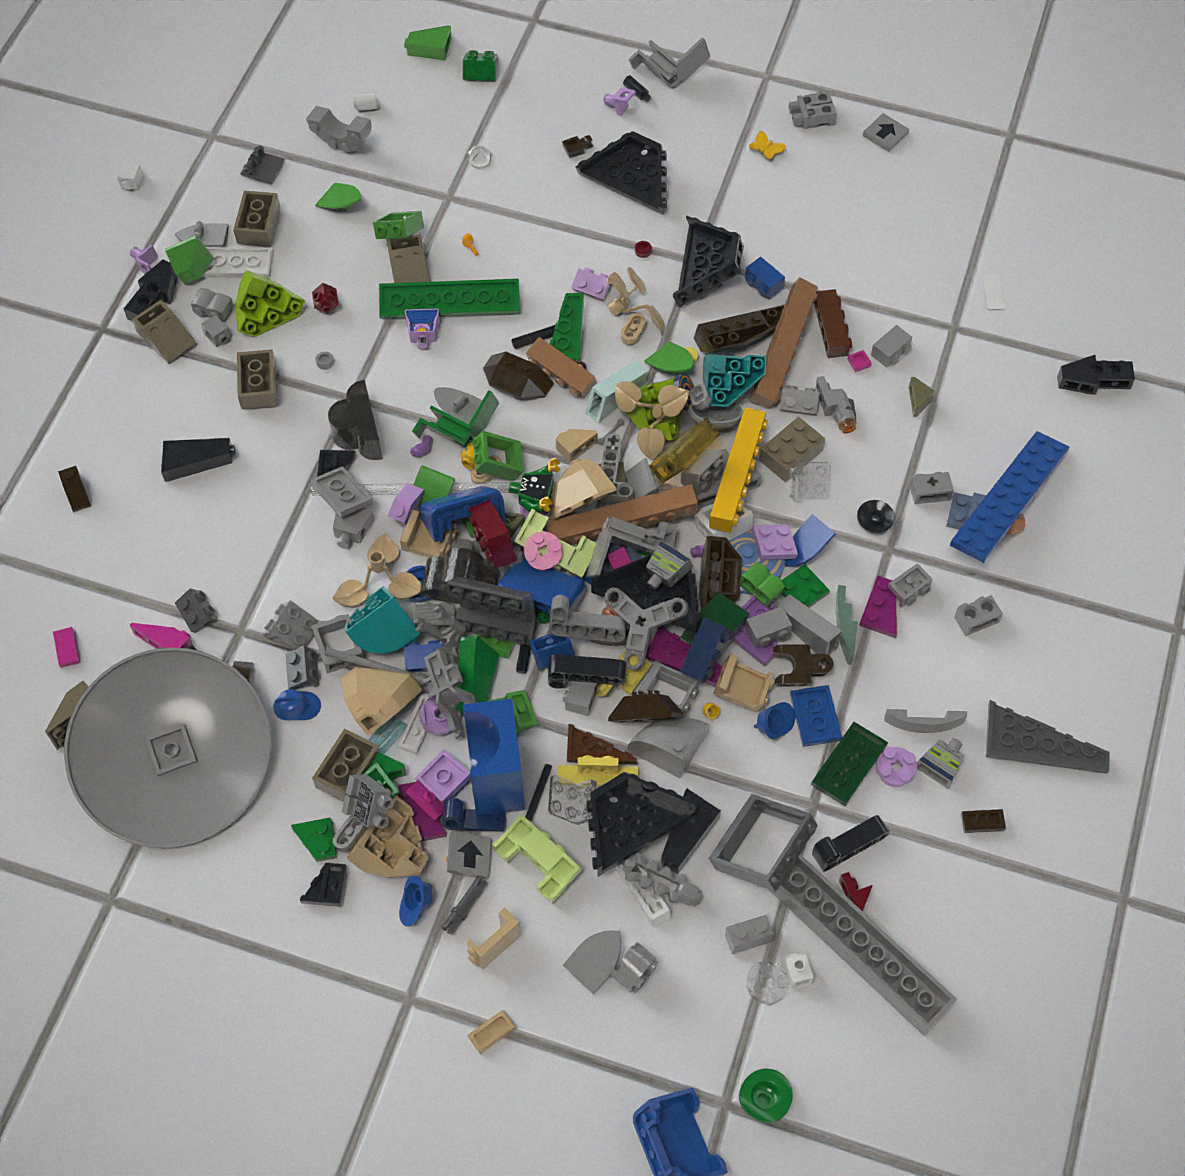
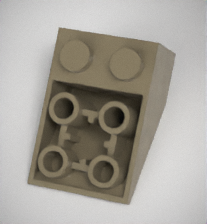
M421 234L411 235L408 238L386 239L394 283L430 282Z
M161 300L132 319L136 332L167 363H170L197 344L172 310Z
M81 681L66 692L45 730L57 750L64 747L71 715L81 696L89 687L84 681Z

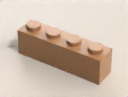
M540 337L526 352L527 361L537 364L548 377L552 376L555 378L558 385L569 388V392L575 397L580 396L584 399L597 383L594 375Z

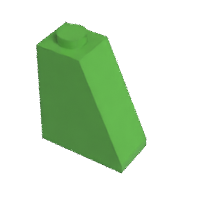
M447 25L410 32L404 42V48H407V55L445 61L452 39L451 26Z

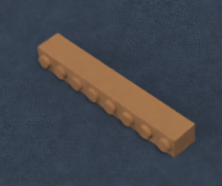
M801 277L792 284L765 355L767 356L766 374L755 383L749 400L767 409L773 404L775 405L780 398L779 390L785 384L784 377L791 368L789 363L796 355L795 347L801 341L802 337L800 334L807 325L805 320L811 314V304L817 298L816 291L818 286Z
M690 484L548 521L546 526L548 532L554 534L561 541L569 545H578L582 536L589 540H597L599 533L602 532V526L606 518L611 519V517H615L631 524H637L639 527H644L648 525L653 526L663 521H672L682 516H691L698 513L699 509L693 486Z

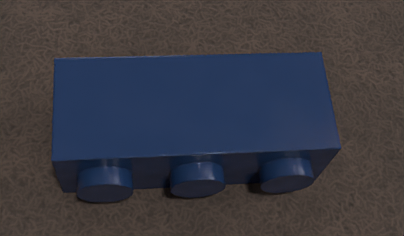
M704 618L680 672L703 683L710 680L714 673V664L721 658L723 644H726L729 640L730 629Z

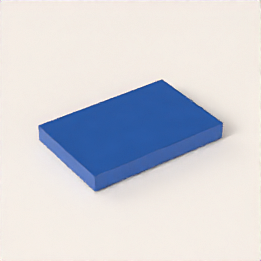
M829 685L790 691L802 747L838 742L842 739Z

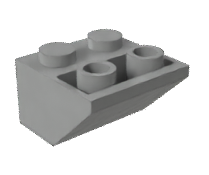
M705 449L681 473L680 483L684 486L692 484L697 496L702 491L705 492L714 479L717 480L723 472L724 452L722 450Z
M647 458L642 459L625 472L626 483L633 487V499L655 494L659 491L658 482L653 479L652 464L649 465Z

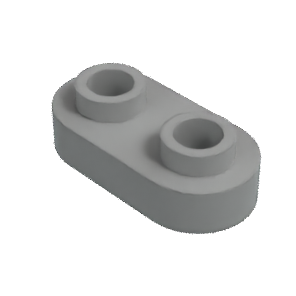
M698 384L691 389L689 396L694 407L697 410L708 408L711 397L706 386Z
M352 815L349 816L333 838L334 846L340 852L351 850L367 827L359 822V819Z

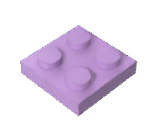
M789 524L753 525L752 534L760 560L796 559L798 553Z
M444 749L415 777L416 781L419 780L429 791L433 792L443 805L446 800L450 799L471 778L470 772Z

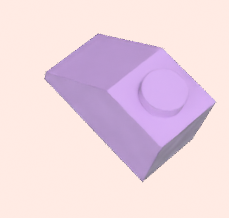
M406 483L394 498L388 517L407 524L412 510L417 511L424 489Z

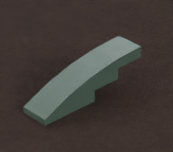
M838 585L835 611L837 627L842 631L840 644L847 664L852 665L858 622L850 621L852 604L844 603L846 586Z

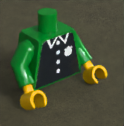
M552 458L548 465L530 473H524L521 483L510 482L509 493L518 494L519 505L528 512L534 509L536 512L548 513L550 511L549 505L553 504L550 500L554 485V473L552 472L558 473L560 471L558 466L560 461Z

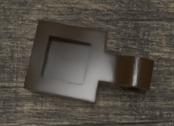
M586 135L581 139L575 136L562 141V146L568 157L584 152V148H592V138L590 135Z

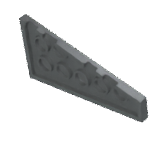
M989 700L986 757L1100 773L1109 772V751L1088 742L1083 743L1074 739L1068 733L1065 735L1056 731L1054 727L1029 716L1019 715L1013 712L1014 710L1008 707L1005 709L996 705V702Z

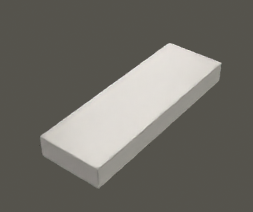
M420 696L398 744L399 749L417 755L427 733L420 722L419 711L428 697Z

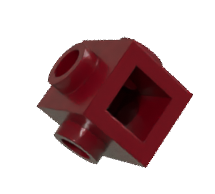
M322 282L312 291L314 309L329 314L339 305L336 288Z

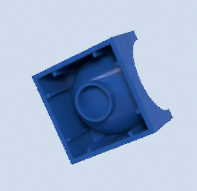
M512 698L463 704L476 816L525 810Z

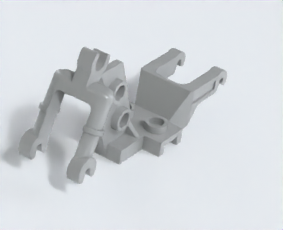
M439 605L433 609L434 612L439 614L436 616V619L448 624L449 628L440 631L435 626L425 622L421 617L415 619L413 623L418 625L415 629L417 632L425 631L432 638L435 637L439 641L446 643L424 657L430 676L425 678L423 683L428 686L430 692L428 698H436L437 708L445 714L450 730L456 733L454 738L459 739L464 736V732L456 713V706L461 702L464 704L476 703L472 693L456 687L463 682L457 663H459L461 637H467V633H465V625L456 620L455 617L448 615L446 609Z

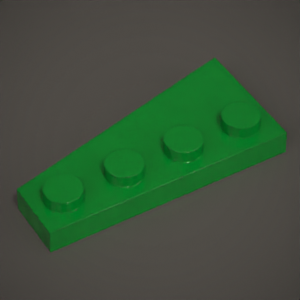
M583 293L565 294L559 318L554 328L555 331L549 343L573 361H581Z

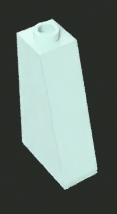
M634 361L593 386L586 414L597 423L603 421L618 408L615 400L616 384L628 381L636 384L638 387L643 386L648 370Z

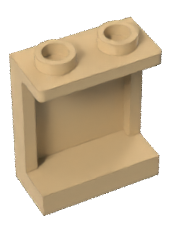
M412 510L400 539L401 550L444 562L446 556H449L451 553L452 541L456 540L458 536L456 522L451 521V530L446 529L444 531V540L434 542L421 521L420 512Z
M731 653L724 661L713 694L753 712H757L761 707L764 708L768 701L766 694L774 683V680H772L773 672L769 671L768 674H763L736 662L738 656Z
M506 908L499 912L501 928L482 945L477 947L471 939L467 941L468 959L474 966L477 967L479 965L484 969L521 936L519 921Z

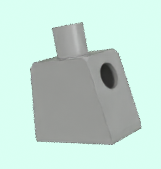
M362 508L341 518L335 513L333 532L334 536L339 538L337 542L339 547L348 548L350 541L355 543L362 541L374 521L372 510Z

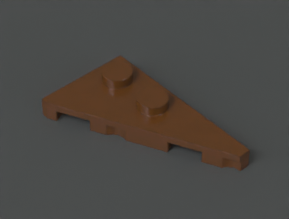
M568 724L567 762L578 763V757L589 755L594 758L612 756L618 758V764L637 765V758L631 753L623 752L615 748L613 744L601 738H596L589 732L585 733L575 728L573 724Z

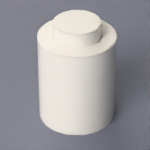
M376 93L356 94V97L353 98L354 108L357 107L358 111L377 109Z

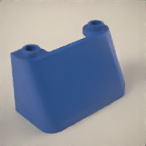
M479 486L426 501L420 506L419 510L421 521L434 542L444 540V531L446 529L451 530L450 521L471 516L469 508L491 500L502 521L506 522L502 494L497 489L486 486Z
M525 556L522 562L510 567L498 583V586L532 593L534 607L548 613L549 617L553 597L557 595L566 596L569 599V611L576 612L587 592V586L583 579L571 577L552 568L543 571L537 570L529 565Z
M693 1087L649 1099L633 1114L635 1130L654 1176H724L728 1173L723 1158L717 1154L710 1156L694 1114L698 1111L700 1101Z

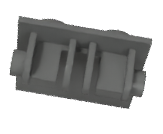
M258 145L248 158V162L243 166L240 175L271 184L285 159L264 153V147Z

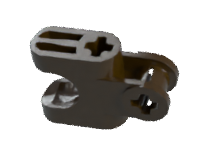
M783 644L773 647V654L776 657L788 659L793 666L790 674H781L775 678V685L778 687L812 685V677L825 676L833 668V659L827 654H811L810 645ZM821 662L822 665H825V668L822 669V666L818 664Z

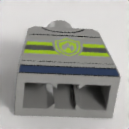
M660 541L646 566L651 575L647 584L654 590L661 583L672 587L692 569L693 565L688 557Z
M952 738L949 744L939 740L919 759L917 769L949 789L964 757L963 753L959 752L962 743L956 738Z

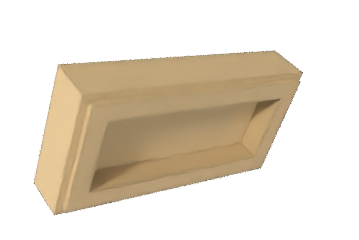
M502 1010L467 1036L479 1054H482L516 1028Z

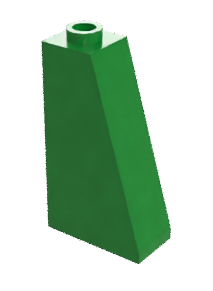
M477 635L461 637L459 671L463 682L458 684L457 687L472 693L476 703L487 702L499 654ZM461 702L456 706V710L464 717V703Z

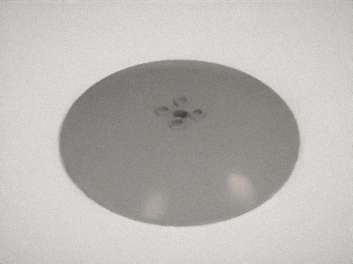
M159 648L137 653L121 660L103 672L91 683L75 706L67 727L64 744L65 769L73 794L87 815L101 828L115 837L135 845L151 848L188 846L206 840L230 826L247 810L257 796L266 777L271 755L269 721L264 706L251 684L235 668L223 660L201 651L186 648ZM169 745L176 746V752L173 755H167L165 752Z

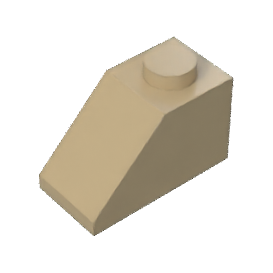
M569 429L557 436L556 450L571 462L598 443V432L596 430Z

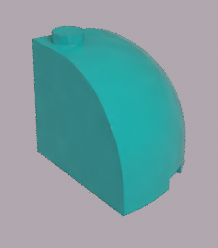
M384 586L365 600L364 607L361 610L357 608L350 616L351 623H346L345 632L349 638L360 648L372 653H389L398 650L407 643L416 641L417 636L420 635V632L415 630L416 627L394 596Z

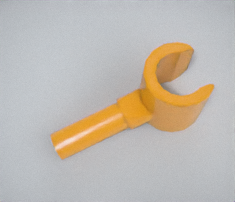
M466 233L462 238V244L465 247L468 246L477 256L479 253L472 244L474 239L471 234Z

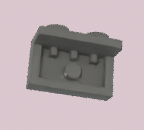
M190 588L175 602L188 628L193 633H197L208 621H218L215 609L209 604L206 594L201 590L198 591Z
M301 646L285 654L288 689L296 690L308 684L313 687L319 686L317 654L314 650Z

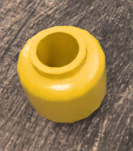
M473 442L469 443L460 454L462 465L469 470L475 468Z

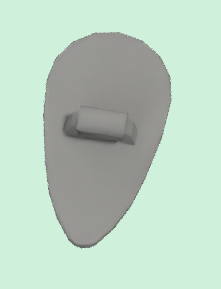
M438 387L434 390L435 400L445 413L469 424L482 402L481 399L457 389Z

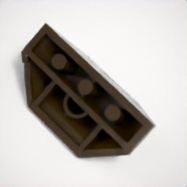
M507 351L491 355L483 367L489 386L518 399L545 398L554 385V382L537 364Z
M706 536L700 567L699 600L701 610L718 592L733 602L740 597L739 581L741 578L742 558L726 537Z
M650 690L648 694L632 692V696H624L608 717V721L627 723L683 719L684 713L668 695H662L657 690Z

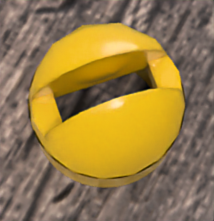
M712 702L706 703L702 708L703 715L709 719H715L720 712L719 706Z

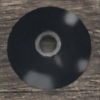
M869 500L859 507L857 520L865 530L872 533H882L892 527L895 514L887 503L880 500Z

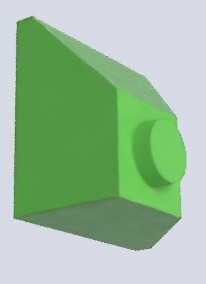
M197 236L165 248L175 274L184 285L200 279L214 260L212 254Z

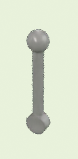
M622 418L618 419L617 424L605 436L598 439V444L603 445L606 436L613 433L619 426H623L624 420Z

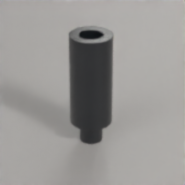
M631 75L624 79L623 85L630 90H635V95L640 100H650L649 91Z

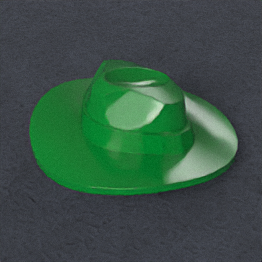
M769 1068L759 1069L751 1073L744 1080L739 1090V1102L743 1110L755 1120L763 1123H774L781 1120L788 1112L793 1098L792 1087L788 1079L782 1073Z

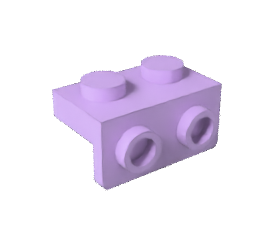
M585 267L584 270L578 268L571 288L605 300L611 284L606 282L609 277L608 275L600 273V276L596 275L594 270Z

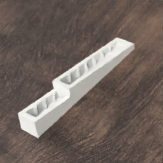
M624 861L615 866L653 928L671 918L670 909L661 896L654 894L652 887L642 889L639 886V881H626L622 868ZM635 865L632 872H637L641 876L648 878V873L645 869Z

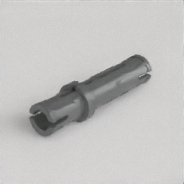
M476 877L457 906L451 909L450 916L441 926L446 931L448 926L451 925L447 931L448 934H453L460 921L466 918V913L488 885L483 880L480 886H478L481 882V877Z

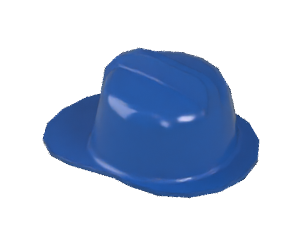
M288 689L276 698L273 709L276 716L282 720H310L320 712L321 702L318 696L312 692Z
M781 702L762 710L758 714L757 723L754 724V728H757L761 734L768 736L770 739H777L792 730L795 723L793 707L789 703Z
M417 876L409 877L405 883L399 908V918L404 926L410 927L414 925L420 913L430 907L432 903V885L422 882Z

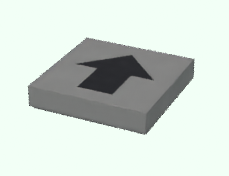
M882 113L863 131V136L889 152L909 133V128Z
M451 831L449 835L447 872L471 877L479 876L482 879H487L489 876L491 838Z

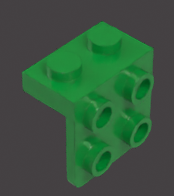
M469 50L463 58V79L495 81L498 54H495L494 51L478 53L477 50Z

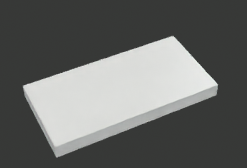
M206 247L214 257V260L201 277L243 278L246 270L268 279L270 277L273 256L272 248Z

